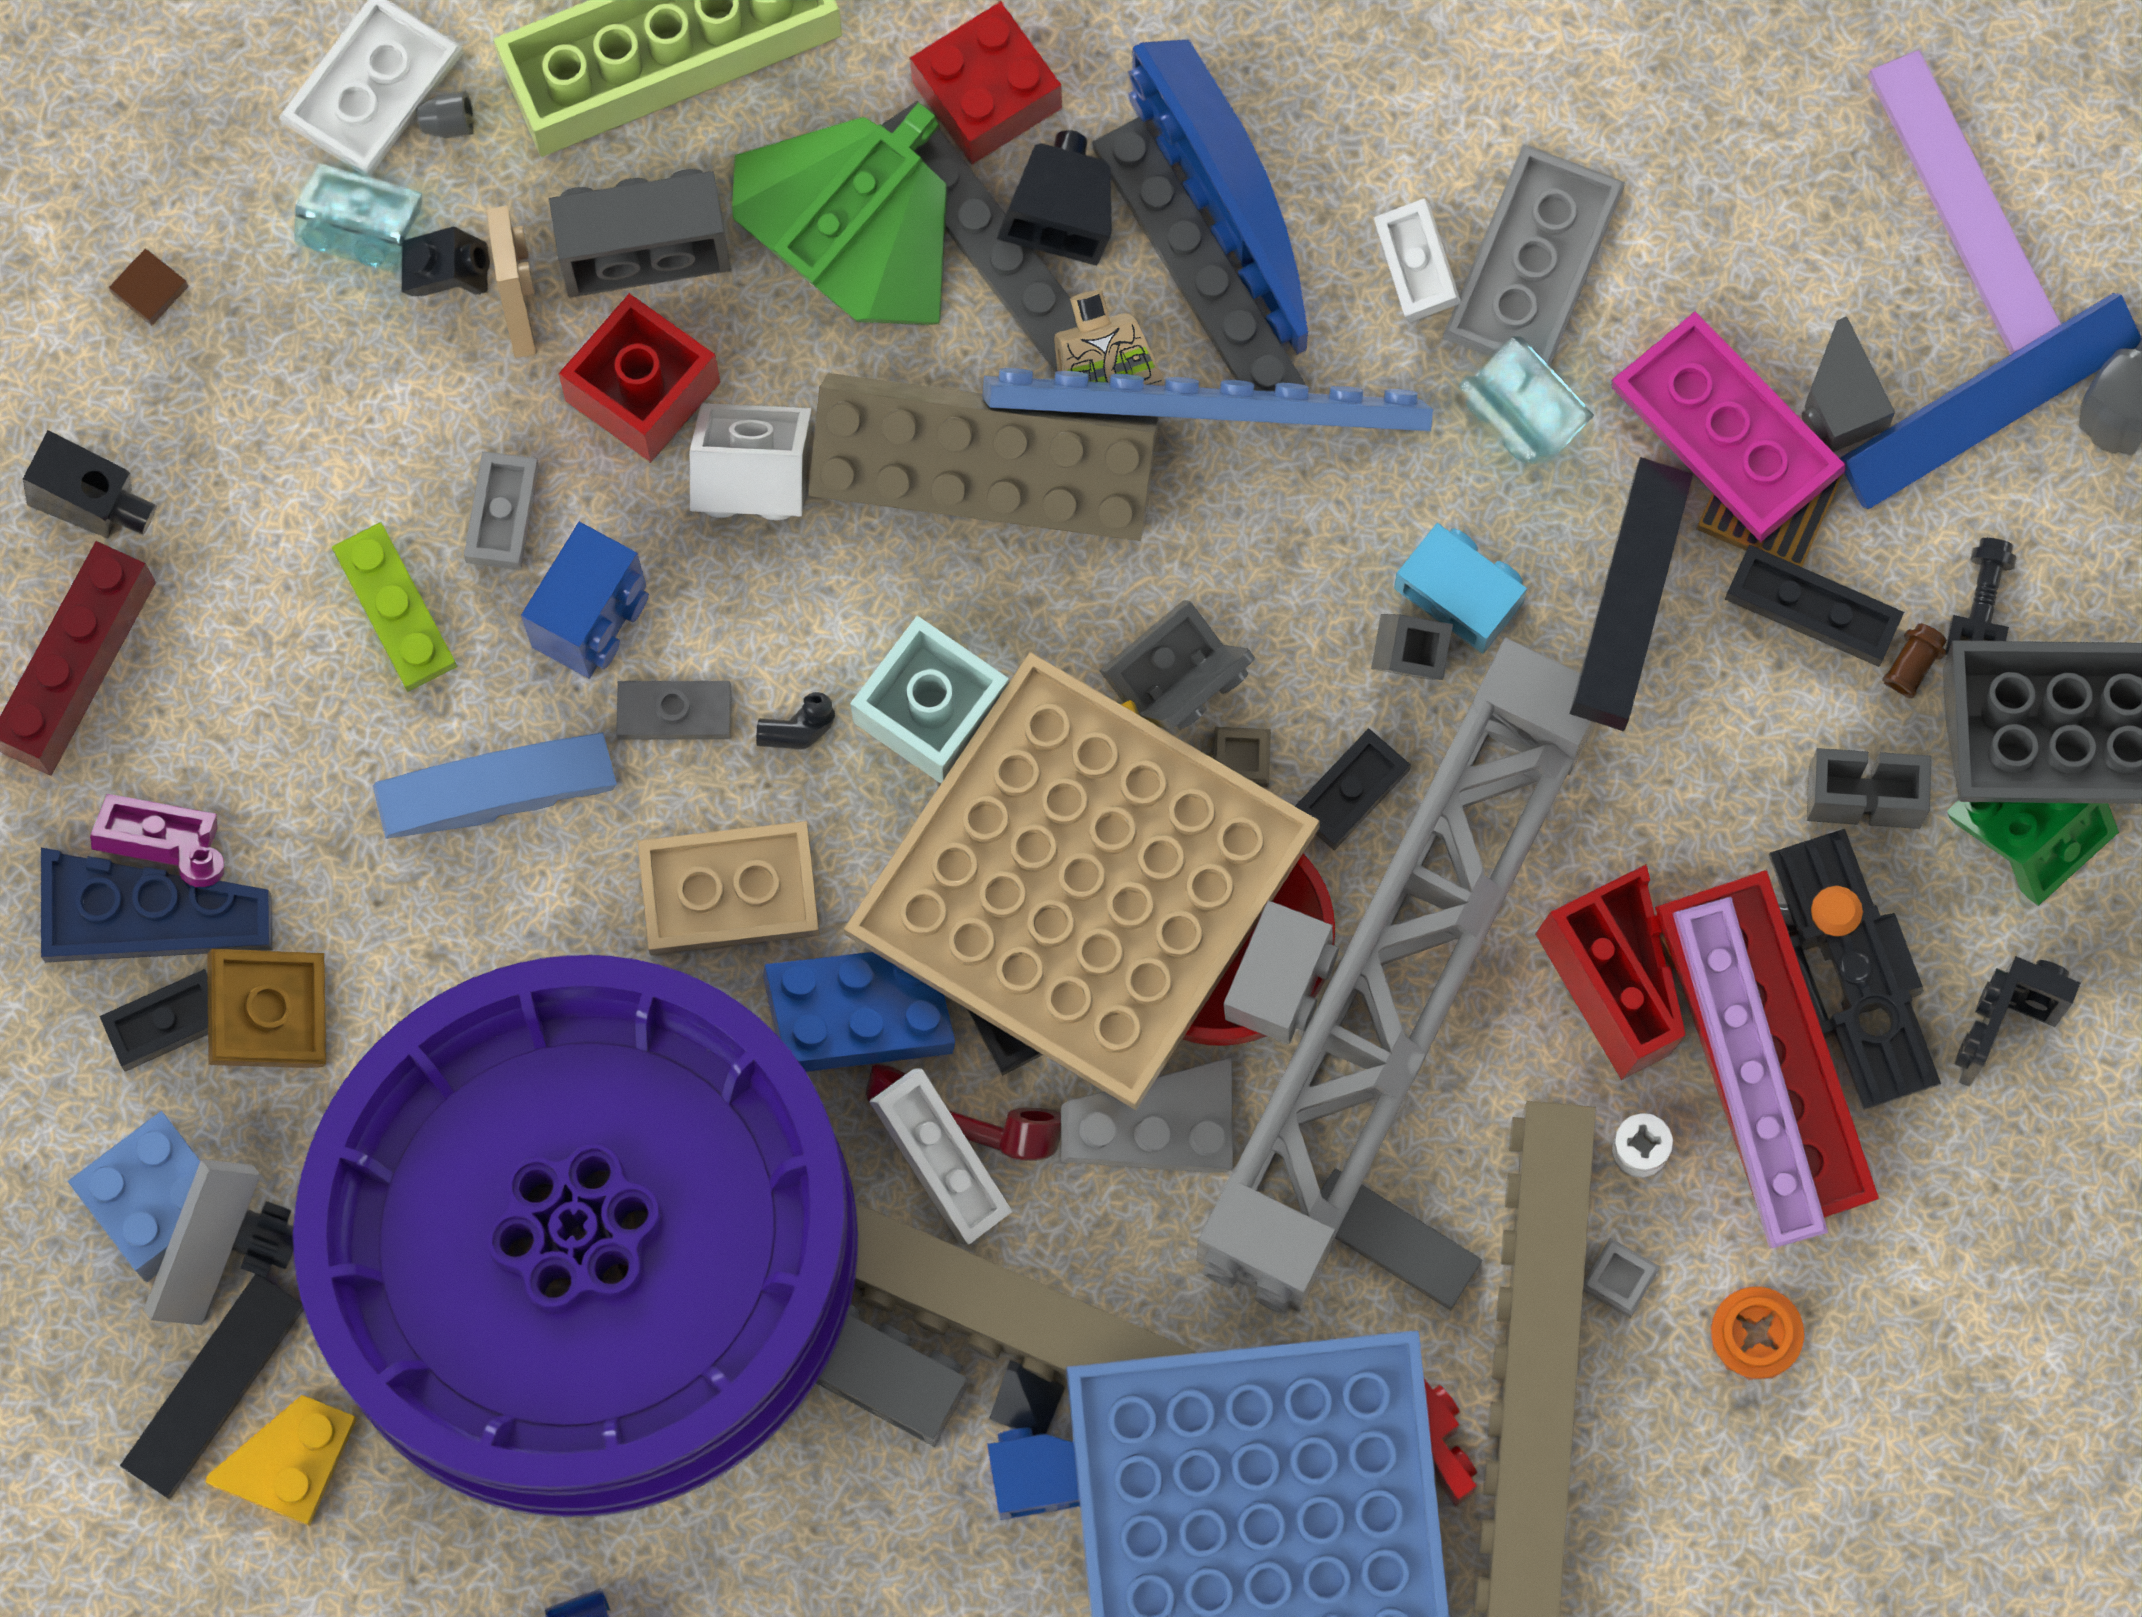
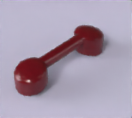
M876 1064L872 1066L866 1087L867 1101L872 1100L906 1073L886 1065ZM1033 1107L1013 1109L1008 1112L1003 1128L949 1110L968 1141L999 1150L1010 1158L1021 1161H1038L1051 1157L1058 1149L1061 1138L1060 1112Z

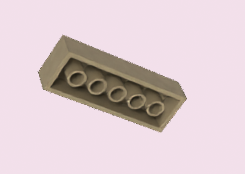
M828 373L819 387L808 496L1141 541L1147 518L1159 417L990 408L983 400L982 393Z

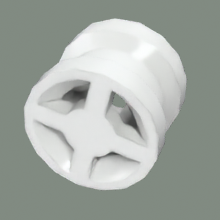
M1640 1113L1630 1116L1621 1123L1613 1139L1612 1154L1615 1163L1623 1172L1632 1177L1645 1178L1655 1175L1663 1169L1672 1151L1673 1138L1670 1128L1662 1119L1652 1114ZM1644 1133L1646 1138H1648L1651 1142H1656L1657 1144H1650L1648 1140L1644 1139Z

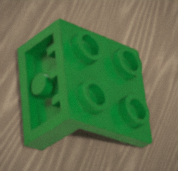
M1958 800L1947 810L1949 818L1957 826L2010 862L2021 892L2037 906L2045 901L2119 833L2108 803L1959 802Z

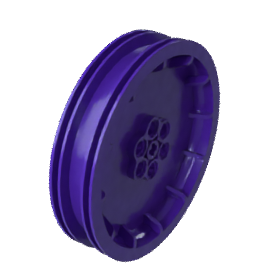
M565 955L519 962L464 981L418 1007L393 1026L371 1047L356 1064L334 1095L311 1141L297 1191L293 1243L296 1278L301 1302L315 1341L340 1384L360 1407L372 1425L395 1450L433 1479L478 1501L516 1512L540 1516L594 1517L639 1510L693 1491L744 1461L765 1444L787 1422L813 1389L824 1371L844 1327L856 1279L858 1223L854 1191L848 1167L823 1103L804 1068L791 1050L758 1016L740 1002L708 983L659 964L616 956ZM600 1170L610 1172V1178L602 1187L597 1189H587L584 1187L586 1179L593 1172ZM541 1184L553 1185L552 1193L544 1201L538 1203L527 1201L529 1193L536 1186ZM634 1211L648 1212L646 1222L641 1227L634 1230L622 1228V1222L629 1213ZM579 1226L583 1232L586 1230L587 1234L582 1239L576 1241L572 1235L569 1236V1233ZM527 1237L534 1239L531 1249L526 1254L520 1257L508 1255L510 1246L516 1240ZM619 1264L629 1266L628 1273L622 1281L616 1284L602 1282L604 1273L610 1267ZM559 1278H569L571 1280L570 1288L562 1296L556 1298L545 1296L547 1287L554 1280Z

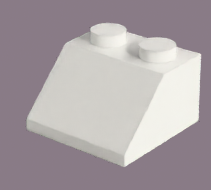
M702 403L690 447V511L705 512L707 515L717 518L730 517L736 513L759 514L769 520H784L791 516H802L806 496L811 408Z

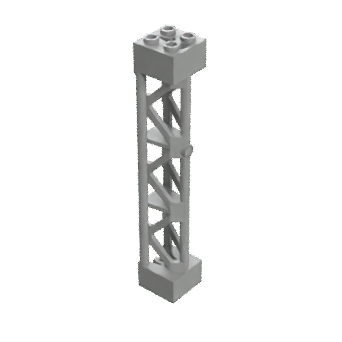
M1506 637L1504 638L1257 1127L1198 1238L1196 1261L1205 1265L1202 1273L1209 1279L1229 1288H1233L1236 1281L1256 1290L1257 1293L1254 1299L1275 1312L1285 1314L1288 1307L1301 1312L1331 1252L1332 1242L1407 1092L1415 1080L1567 774H1571L1596 722L1569 714L1580 676L1579 672ZM1488 736L1521 752L1473 766ZM1538 782L1490 878H1488L1484 874L1463 808ZM1437 836L1444 840L1460 886L1422 867ZM1408 894L1443 909L1442 911L1393 925ZM1459 939L1410 1037L1407 1038L1403 1033L1382 965ZM1358 993L1365 1000L1381 1048L1341 1027ZM1327 1053H1331L1366 1069L1311 1086ZM1377 1098L1378 1101L1328 1200H1324L1321 1196L1299 1126ZM1276 1153L1280 1154L1283 1158L1301 1213L1257 1192Z

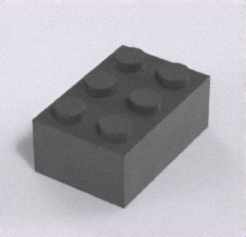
M684 169L675 172L670 178L648 181L643 178H630L620 181L616 184V187L593 191V189L588 187H575L564 191L561 196L549 198L558 260L569 298L731 271L714 171L702 172L698 169Z

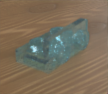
M319 163L295 204V243L314 251L324 252L370 267L397 273L402 264L403 242L422 209V192Z
M1513 336L1476 376H1467L1459 384V387L1468 396L1465 403L1472 413L1486 423L1492 422L1505 436L1502 440L1505 448L1523 463L1529 461L1531 464H1538L1550 461L1594 417V414L1521 336Z

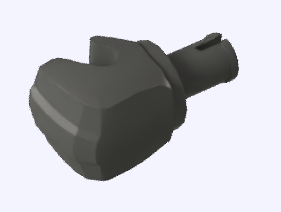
M2142 339L2135 350L2123 348L2115 351L2092 381L2080 405V429L2091 438L2094 445L2113 454L2122 453L2132 456L2142 446Z

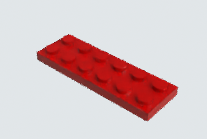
M1767 870L1656 906L1655 910L1751 1191L1752 1187L1673 917L1675 912L1728 897L1732 898L1823 1216L1825 1218L1878 1200L1879 1196Z

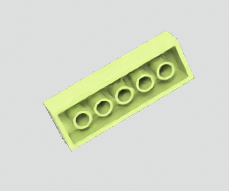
M588 0L493 38L500 66L540 157H544L842 36L840 12L835 0Z

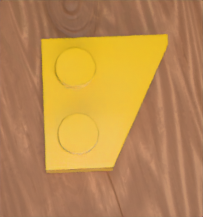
M301 1395L207 1475L205 1483L310 1527L357 1418L344 1411Z

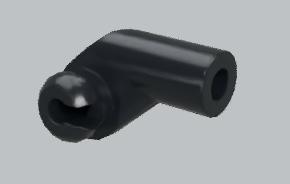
M813 692L804 697L802 708L790 720L759 718L756 745L800 750L810 747L832 726L835 718L832 700L824 693Z

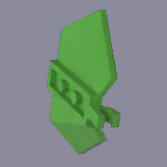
M918 102L893 133H890L882 125H876L869 119L861 117L735 155L732 199L733 220L856 322L916 325L940 324L947 185L914 152L917 147L927 142L940 127L939 123L935 121L937 119L932 112Z

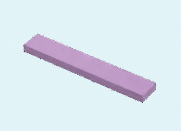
M1920 50L1871 69L1868 78L2010 355L2061 325Z
M1728 897L1675 912L1673 917L1769 1249L1828 1233L1732 898Z

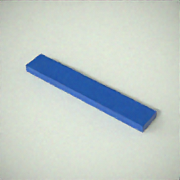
M2117 293L2110 294L1840 457L1839 459L1845 464L1844 473L1862 507L1866 509L1872 508L2100 370L2116 350L2136 348L2142 337L2123 296Z

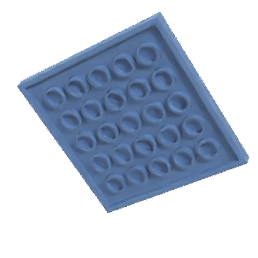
M1418 1330L1066 1367L1091 1617H1449Z

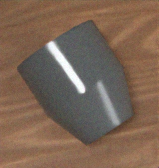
M466 91L442 94L420 105L417 115L421 132L442 138L473 135V122L468 125L465 113L473 116V105L469 94Z

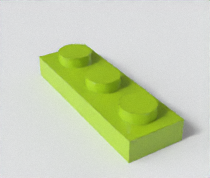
M382 522L331 546L407 692L457 667L451 652Z

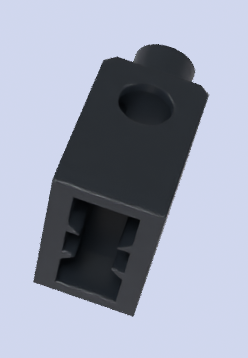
M1064 130L1056 134L1054 146L1043 143L1035 144L998 231V240L1087 264L1098 265L1112 233L1110 165L1105 160L1086 155L1088 140L1083 134L1073 130Z
M47 430L23 477L27 506L107 539L115 523L144 535L157 508L156 504L131 493V473L125 468ZM81 481L106 492V494L100 498L87 496L81 488Z

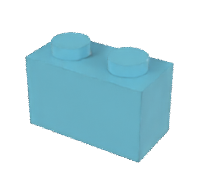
M1436 523L1396 573L1394 589L1437 621L1453 624L1452 632L1484 654L1524 604L1527 588L1522 585L1523 579L1512 567L1501 561H1496L1493 564L1478 553V546L1464 532L1455 528L1448 531L1439 523Z

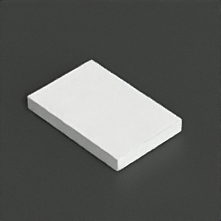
M367 0L279 116L280 122L369 178L415 118L418 107L428 101L464 53L463 47L389 0Z

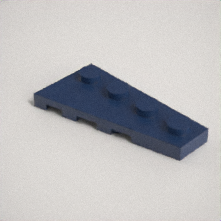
M41 847V958L45 963L207 954L211 949L273 950L272 895L268 889L225 881H218L207 887H194L184 882L181 876L168 874L166 870L145 866L144 869L115 864L107 859L91 856L87 858L62 854L59 850Z

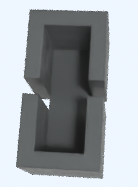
M1816 749L1808 768L1806 821L1858 825L1862 815L1867 814L1869 815V826L1921 828L1930 811L1931 756L1880 752L1871 770V778L1865 779L1861 778L1868 764V751Z

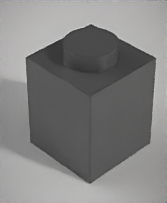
M1381 614L1371 669L1421 679L1443 680L1453 624L1401 614Z

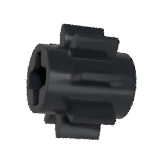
M268 1201L265 1202L261 1213L247 1209L232 1247L233 1251L244 1254L241 1269L263 1277H267L271 1265L286 1270L294 1251V1226L288 1224L292 1210Z

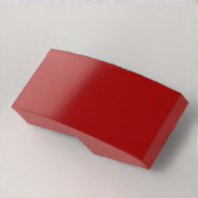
M1424 1378L1434 1474L1456 1507L1474 1494L1477 1485L1472 1477L1477 1474V1470L1459 1446L1456 1445L1449 1449L1444 1443L1456 1434L1460 1424L1455 1419V1416L1460 1413L1458 1406L1441 1385L1432 1389Z

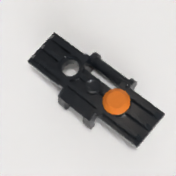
M1838 830L1770 852L1769 858L1798 935L1791 936L1790 939L1824 1038L1836 1035L1863 1109L1866 1110L1939 1086L1941 1081L1911 1005L1912 998L1924 992L1921 980L1896 914L1880 915L1877 905L1873 904L1846 830ZM1813 947L1820 948L1825 961L1832 960L1845 996L1841 1002L1843 1011L1833 1014L1830 1019L1827 1016L1804 954V950ZM1881 1008L1890 1018V1029L1881 1036L1869 1035L1860 1026L1859 1014Z

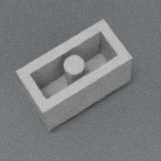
M1267 901L1224 1001L1225 1020L1286 1044H1290L1296 1028L1305 1031L1317 1004V999L1310 996L1318 977L1328 979L1339 952V947L1332 945V925Z

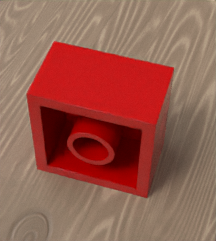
M1001 1L909 57L912 83L971 165L1062 109V84Z
M630 293L558 373L567 403L650 463L721 383L716 354Z

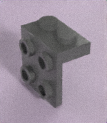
M1183 600L1100 670V673L1123 703L1129 700L1135 703L1141 717L1161 728L1172 729L1177 727L1181 730L1194 723L1204 714L1206 708L1203 704L1218 691L1221 694L1227 693L1244 681L1248 676L1245 668L1255 660V657L1248 648L1223 645L1191 601Z

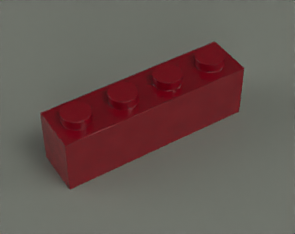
M95 541L0 715V752L52 776L156 584L146 563Z

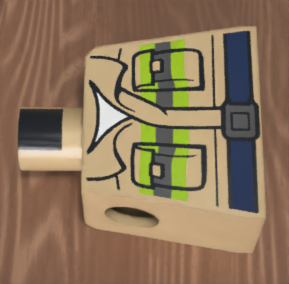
M1102 290L1088 291L1070 299L1078 327L1055 334L1057 371L1082 372L1089 375L1088 381L1109 383L1110 375L1130 374L1143 377L1145 385L1165 386L1163 375L1141 328L1130 313L1109 317Z

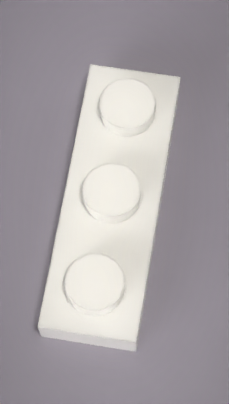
M912 1069L869 1101L959 1244H971L1013 1212L923 1069Z

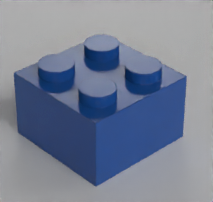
M579 521L521 614L531 647L588 679L591 678L597 666L606 669L615 657L620 645V640L616 638V635L626 619L632 623L638 619L649 597V593L644 591L646 582L638 553Z

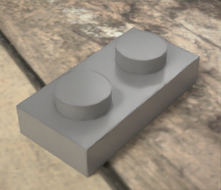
M482 451L464 551L466 563L521 570L539 471L537 458Z

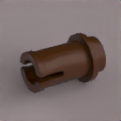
M1918 623L1914 630L1909 629L1906 631L1904 639L1907 642L1888 673L1882 678L1886 686L1911 699L1915 697L1918 687L1934 661L1942 659L1946 654L1943 648L1947 641L1945 636L1933 627L1923 623Z

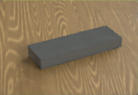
M1334 1168L1320 1190L1322 1198L1326 1201L1341 1174V1171L1337 1168ZM1362 1184L1335 1236V1239L1450 1311L1482 1263V1259Z

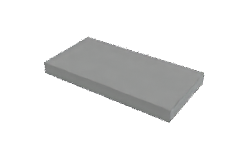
M1523 144L1459 295L1461 304L1455 305L1443 333V339L1546 378L1621 197L1625 182Z

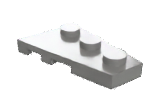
M1232 1057L1157 1077L1137 1110L1104 1091L1067 1101L1061 1105V1162L1205 1173H1227L1233 1169Z

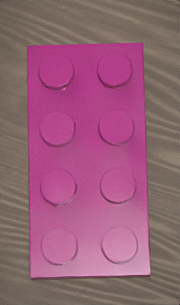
M1696 311L1612 379V389L1760 542L1845 472V464Z

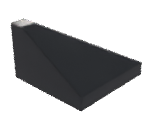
M1010 1360L989 1419L1013 1429L1032 1428L1033 1436L1047 1434L1066 1387L1054 1380L1049 1382L1023 1368L1022 1364Z

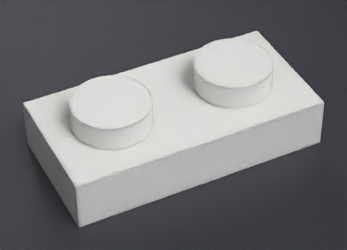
M1423 198L1374 217L1405 318L1411 323L1461 304L1428 201Z

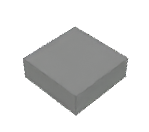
M1609 1238L1584 1281L1583 1291L1631 1319L1659 1271L1660 1266L1614 1239Z

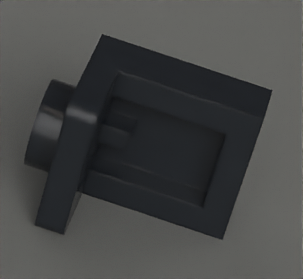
M455 226L402 240L401 292L409 296H426L460 287L475 295L486 293L488 291V270L490 267L487 243Z

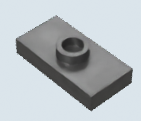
M618 681L616 732L618 740L730 739V681Z

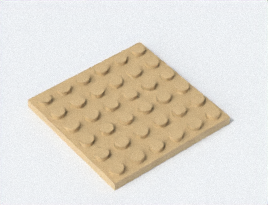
M1029 652L845 926L844 931L847 937L1134 1110H1137L1256 927L1267 901L1272 902L1319 830L1320 824L1316 818L1032 652Z

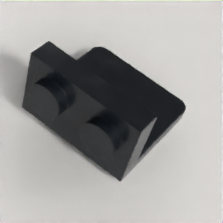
M2015 956L2006 971L1996 968L1991 980L1987 981L1975 1009V1013L1984 1016L1983 1022L1975 1020L1970 1033H1966L1954 1062L1955 1065L1964 1068L1959 1083L1970 1087L1984 1067L2007 1008L2056 1027L2073 1004L2081 982L2069 978L2070 972L2064 967L2046 960H2037L2036 964Z

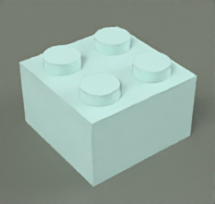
M917 615L850 703L853 723L930 777L942 783L1008 685L1009 678Z

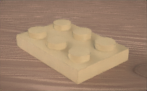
M807 821L637 840L650 955L820 936Z

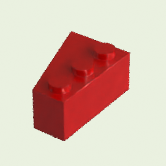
M1647 864L1551 911L1535 933L1621 1080L1670 1056L1686 1036L1671 968L1666 966L1660 940V934L1662 933L1661 924L1658 916L1654 914L1648 888L1650 876Z

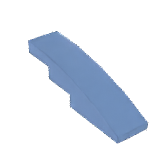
M596 733L491 752L428 767L375 782L373 790L385 839L478 826L495 821L499 815L539 810L554 806L557 800L612 791L617 783L604 733Z

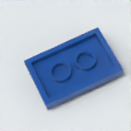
M874 952L765 964L763 980L775 1033L791 1050L805 1072L953 1054L956 1042L944 994Z

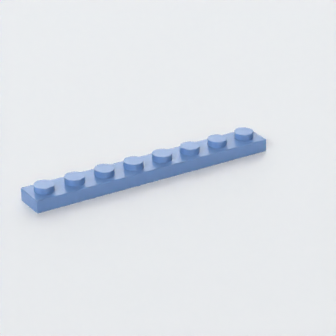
M1020 368L999 369V376H984L982 398L990 408L1431 431L1433 409L1423 400L1417 399V392L1403 389H1386L1384 397L1363 396V389L1349 386L1330 387V395L1308 393V386L1294 383H1277L1275 385V392L1255 391L1253 383L1240 380H1222L1220 389L1200 388L1198 380L1185 377H1167L1165 386L1145 385L1143 377L1130 374L1110 375V383L1088 381V374L1075 371L1055 372V379L1033 378V371Z

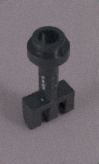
M1981 538L1979 547L1972 548L1970 560L1974 564L1980 565L1975 597L1973 599L1974 603L1972 604L1969 618L1953 615L1951 618L1945 655H1948L1952 641H1960L1961 636L1969 637L1970 641H2006L2009 627L1991 622L2002 570H2013L2015 568L2016 556L2012 554V543L1996 538Z

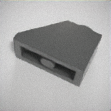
M1847 316L1836 321L1804 406L1806 410L1802 412V421L1833 452L1887 430L1895 414Z

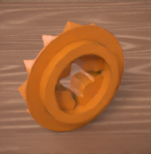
M1747 1287L1730 1294L1717 1308L1710 1325L1713 1351L1717 1353L1727 1370L1734 1371L1748 1380L1773 1379L1786 1371L1798 1358L1804 1343V1325L1795 1305L1783 1294L1766 1287ZM1771 1314L1774 1318L1769 1324L1770 1328L1766 1335L1772 1341L1771 1345L1777 1351L1761 1343H1757L1753 1348L1749 1347L1746 1352L1742 1351L1741 1348L1745 1344L1743 1341L1747 1336V1332L1742 1327L1743 1323L1737 1319V1316L1744 1322L1748 1321L1756 1325L1761 1320L1765 1321Z

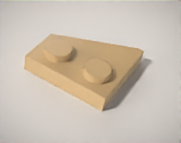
M508 205L486 209L496 281L514 357L535 355L536 349L526 296L535 294L529 262L520 263L519 261L529 258L523 225L512 227Z

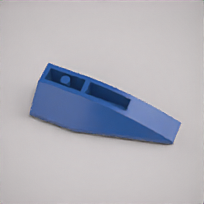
M1189 39L1141 42L1132 47V70L1128 71L1133 91L1128 93V97L1138 117L1140 116L1143 122L1151 119L1160 133L1155 138L1158 147L1169 165L1173 166L1178 163L1188 178L1183 181L1184 189L1197 210L1206 207L1215 224L1210 226L1212 234L1225 255L1233 252L1243 268L1238 270V275L1253 300L1261 296L1271 313L1266 315V320L1279 342L1284 344L1289 341L1296 354H1300L1307 350L1308 327L1299 273L1287 227L1273 188L1244 126Z

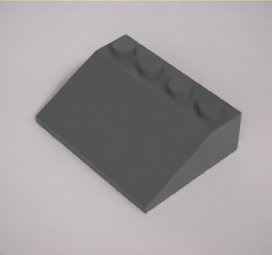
M1952 641L1943 667L1945 720L1959 802L2142 804V643Z

